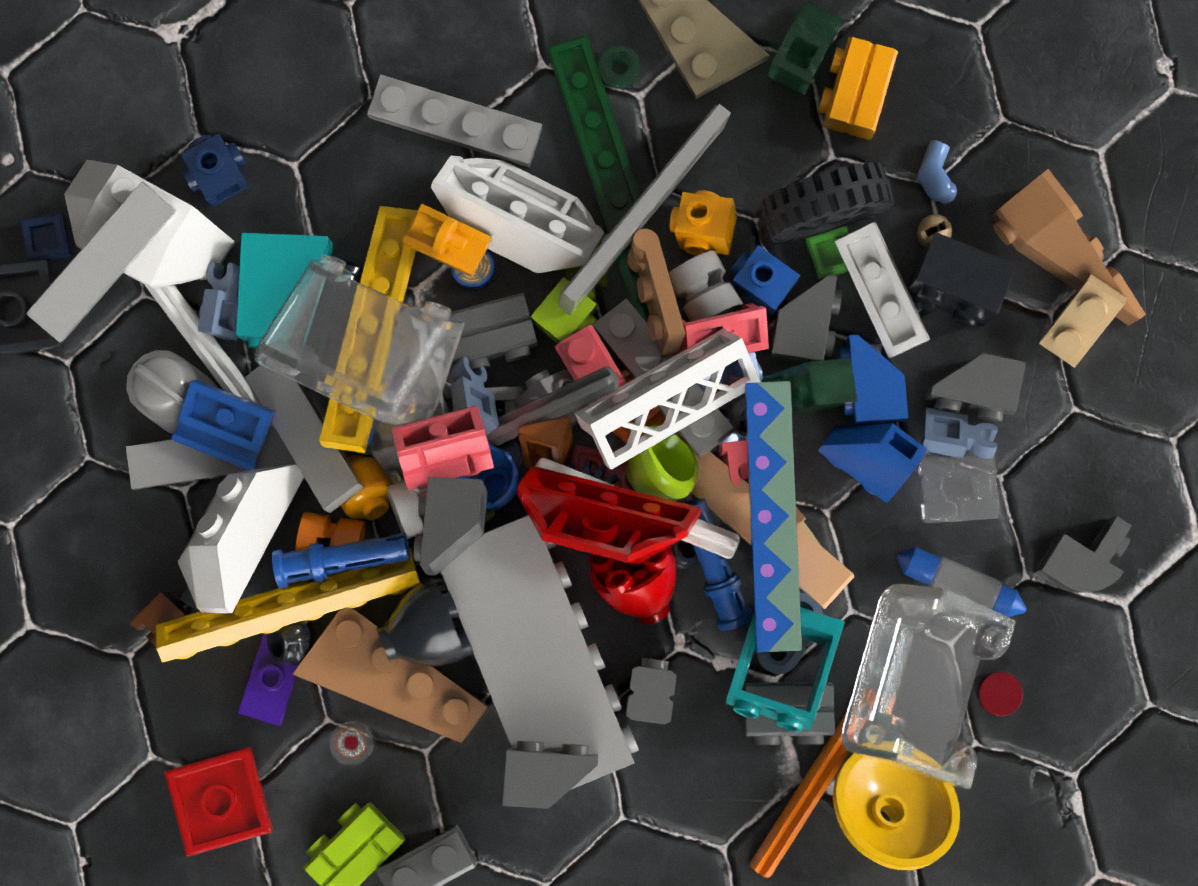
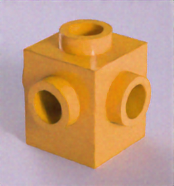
M705 190L697 191L695 194L683 192L680 207H673L670 217V232L675 233L679 249H684L687 253L696 256L715 250L717 254L729 255L737 220L733 198L720 197L714 192Z

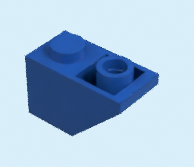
M849 335L844 341L845 347H839L838 349L840 373H847L848 390H842L843 415H850L851 425L902 423L908 418L905 375L859 335Z
M888 423L835 426L818 452L824 455L834 467L844 470L861 483L867 492L878 496L888 503L915 471L928 449L895 424Z

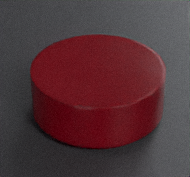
M995 672L982 679L977 689V698L979 704L986 712L996 716H1007L1014 713L1020 707L1023 700V689L1020 682L1014 676L1008 673Z

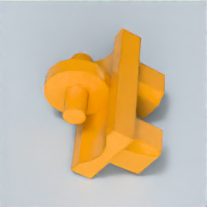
M421 204L414 222L405 234L402 242L404 245L473 278L492 238L483 232Z

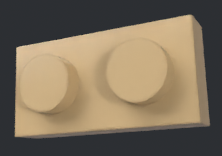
M1090 274L1042 336L1039 344L1075 368L1125 305L1127 298Z

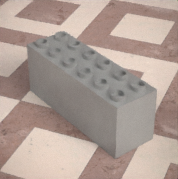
M528 515L484 533L483 536L442 569L441 573L454 600L459 618L512 749L517 748V741L544 742V751L562 752V744H580L590 746L589 754H598V766L572 788L574 789L634 764L631 754L639 751L629 725L620 727L614 712L621 710L622 707L613 685L610 684L604 687L597 671L605 668L597 645L596 643L589 646L586 645L581 632L582 629L589 627L579 602L570 605L565 589L572 587L564 564L562 561L554 564L548 549L556 547V545L542 541Z

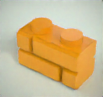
M855 37L848 38L844 49L836 47L829 72L837 74L833 89L824 88L818 112L825 114L822 126L871 140L877 127L898 51L896 49L879 44L874 45L869 41Z

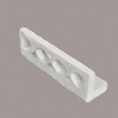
M723 328L619 387L617 391L598 399L574 414L580 427L593 437L605 465L611 470L745 393V383L760 382L743 339ZM738 360L745 377L730 386L719 383L725 366ZM696 383L707 386L700 403L693 407L682 404L687 388ZM657 405L670 407L664 424L655 429L644 426L650 409ZM621 426L632 429L627 444L612 452L605 435Z

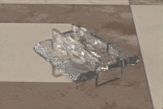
M970 451L965 452L963 458L942 454H925L918 464L922 519H924L925 523L998 519L1000 511L997 498L999 497V492H997L995 455L991 459H985L976 456Z

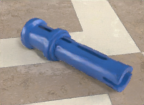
M697 498L684 503L700 507L701 511L698 519L713 524L705 498ZM693 545L706 579L703 589L705 596L711 597L719 618L716 621L717 628L721 631H726L749 623L754 612L751 608H747L739 587L742 584L740 576L736 572L731 571L725 557Z
M405 532L338 546L324 547L323 544L311 543L309 549L286 553L278 549L272 552L273 571L279 589L288 588L289 583L314 579L317 583L324 582L325 579L329 578V574L369 568L393 562L410 561V548Z

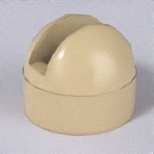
M932 214L926 216L920 222L916 234L919 243L923 247L932 237H927L925 231L939 224H942L945 230L938 233L951 238L952 226L946 217Z

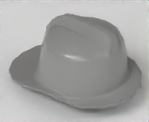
M155 350L143 355L133 364L127 376L126 390L130 402L138 411L165 431L173 434L176 432L179 423L177 420L191 381L199 380L214 387H217V385L207 375L181 356L170 351Z

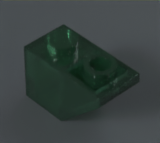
M806 1L774 57L768 77L806 95L844 19Z
M851 358L806 362L762 377V382L790 381L792 416L833 409L858 401Z

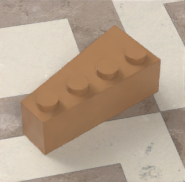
M345 607L338 611L293 673V675L460 743L466 739L489 707L487 703L436 666L414 664L399 658L389 661L376 630L380 625L356 607Z

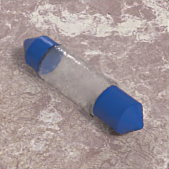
M917 547L897 555L904 575L927 584L929 588L986 613L992 612L1003 618L1023 614L1027 610L1017 590L1003 585L1001 581L944 556L938 557Z

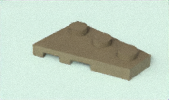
M638 0L695 100L769 58V54L708 0Z

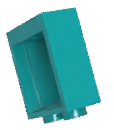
M800 607L802 639L825 646L806 709L801 710L742 690L756 647L753 614L728 692L726 704L734 706V712L748 718L757 719L759 715L775 719L778 727L791 732L799 733L802 729L811 731L845 621Z

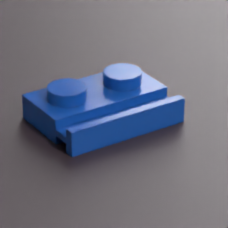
M193 380L188 388L177 420L179 423L171 440L251 471L257 466L256 461L259 452L262 451L275 411L202 381Z

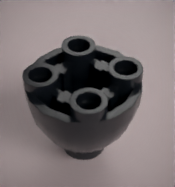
M442 576L431 577L411 588L394 606L385 624L376 628L389 661L399 658L424 666H441L465 660V657L473 655L468 637L459 622L458 610Z

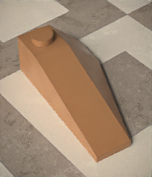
M1047 169L994 213L991 217L995 222L993 225L994 231L1006 245L1012 244L1018 252L1076 291L1080 289L1086 279L1092 274L1127 298L1125 305L1115 317L1130 326L1146 315L1121 274L1111 266L1105 267L1102 262L1104 259L1102 244L1097 237H1091L1082 231L1077 223V220L1083 216L1081 211L1050 170Z

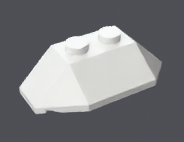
M451 155L431 185V189L449 217L491 236L492 241L487 249L535 273L583 266L591 257L604 235V231L599 225L595 224L591 214L579 198L503 160L485 158L463 159L461 156Z
M86 160L64 194L75 244L78 248L82 250L141 182H144L177 212L124 273L150 288H157L198 279L207 280L206 271L209 263H223L235 244L234 240L197 209L119 165Z
M297 464L263 467L251 471L247 470L228 474L219 484L212 501L198 522L196 530L178 560L196 607L202 613L233 612L304 478Z

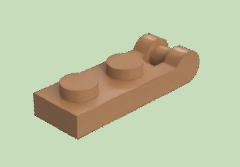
M641 229L633 237L632 248L627 257V264L630 269L639 274L637 291L641 303H647L650 315L648 316L647 325L651 340L658 342L661 356L678 354L685 336V330L657 234L652 230Z

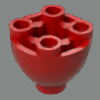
M671 547L664 549L640 564L620 562L591 553L588 558V564L591 568L589 577L596 592L607 604L622 614L638 618L643 624H655L668 615L670 611L669 601L674 593L677 576L676 560Z

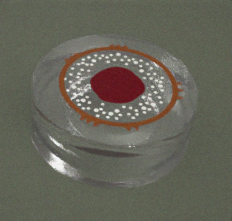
M348 721L339 725L330 737L332 755L337 761L345 765H358L371 756L375 747L373 732L366 724L359 721Z

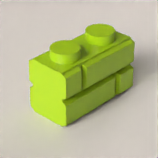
M369 802L361 808L355 803L338 819L337 822L343 828L332 839H329L324 834L305 852L311 859L303 868L321 886H360L406 838L374 804Z

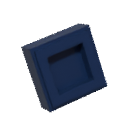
M62 212L20 220L27 262L51 261L72 256L66 218Z

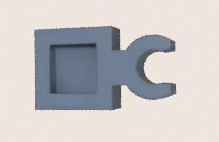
M464 356L451 368L455 382L450 385L453 412L478 405L485 433L488 435L499 426L494 393L484 388V382L487 380L485 368L480 366L472 371L469 367L468 358Z
M926 408L922 418L921 445L928 449L926 452L963 458L966 450H971L973 454L980 458L991 459L997 449V443L993 441L998 427L991 423H979L976 426L968 425V415Z

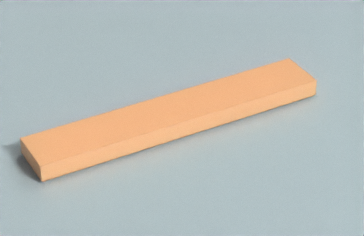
M711 451L701 458L694 452L699 470L698 478L691 494L695 498H705L708 509L751 545L749 484L741 478L740 485L735 486L730 479L728 466ZM797 526L799 588L823 609H826L854 578V575Z

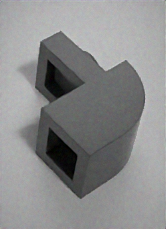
M1118 516L1108 518L1089 549L1066 534L1055 536L1033 572L1057 588L1067 592L1085 593L1107 588L1115 583L1124 573V571L1111 564L1110 560L1113 558L1117 561L1127 549L1131 539L1126 535L1132 525Z

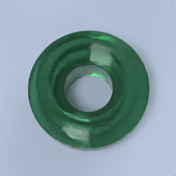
M613 46L602 54L598 67L600 76L607 85L613 88H626L638 79L641 63L638 55L631 48ZM616 62H623L628 69L624 74H616L612 71V65Z

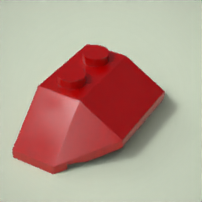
M536 466L531 467L517 486V495L542 541L627 563L640 564L687 537L699 518L701 511L700 507Z

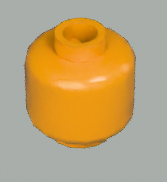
M362 455L348 457L347 459L363 483L364 488L341 504V508L348 517L355 520H375L380 518L389 508L390 501L386 487L393 485L391 479L377 459L363 457Z

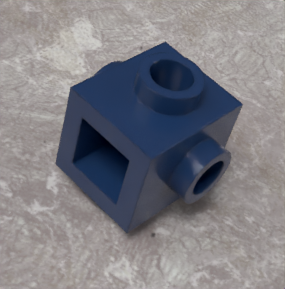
M219 134L213 137L211 135H204L188 145L189 150L181 154L188 166L181 170L186 182L193 193L201 190L205 199L212 207L250 187L240 170V167L246 165V162L234 141L226 145Z

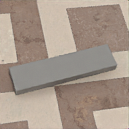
M141 182L26 314L58 342L62 343L174 216L177 210L146 183Z
M277 352L245 377L260 404L275 411L272 424L324 510L331 513L364 488L363 483L344 452L339 449L325 448L319 442L324 419L284 355Z

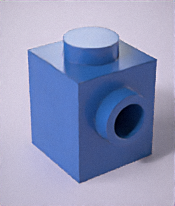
M759 245L751 255L744 251L730 270L735 275L732 284L736 291L755 305L764 306L766 313L770 316L775 313L800 277L797 272Z

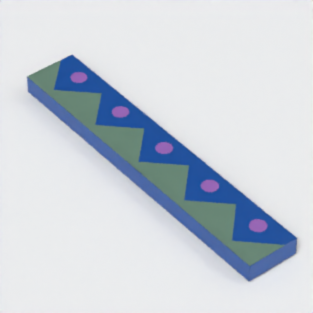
M790 381L745 383L756 652L802 651Z

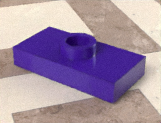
M263 633L238 713L282 726L297 678L293 673L299 664L293 666L275 661L270 655L267 645V634Z

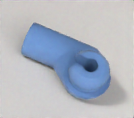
M931 140L918 170V180L931 200L948 204L955 199L957 194L956 185L951 182L942 168L950 147L940 141Z

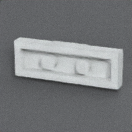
M873 222L835 241L888 357H895L930 340L877 224Z

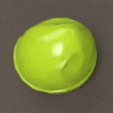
M651 425L649 427L655 429L660 425ZM674 433L630 458L627 463L626 474L630 486L636 492L676 501L686 498L692 492L698 478L699 467L691 447L681 436Z

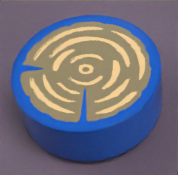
M486 250L473 278L452 267L451 270L456 282L462 287L480 289L491 281L494 274V262L492 256Z

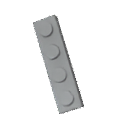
M381 74L367 113L370 119L529 168L542 131V124Z
M627 298L593 324L597 334L634 379L674 357L673 354L661 356L658 342L652 341L649 336L646 321ZM697 383L687 388L682 402L683 405L693 407L702 401L704 392ZM657 405L666 417L670 407ZM717 408L682 428L678 433L696 455L701 458L734 433V428Z

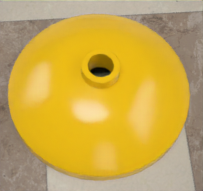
M874 743L856 751L843 764L837 774L833 789V804L838 823L851 844L873 862L897 870L920 869L936 862L954 843L960 824V807L955 789L940 766L921 751L900 743ZM880 812L886 813L890 818V822L885 820Z

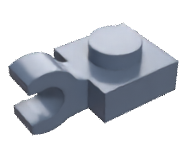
M210 262L207 267L206 276L213 289H205L203 303L199 311L198 331L220 339L237 341V291L239 287L240 266L228 263L226 275L223 277L224 265Z

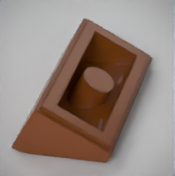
M558 418L520 427L518 435L523 463L526 468L531 469L540 458H547L568 467L574 452L571 418Z

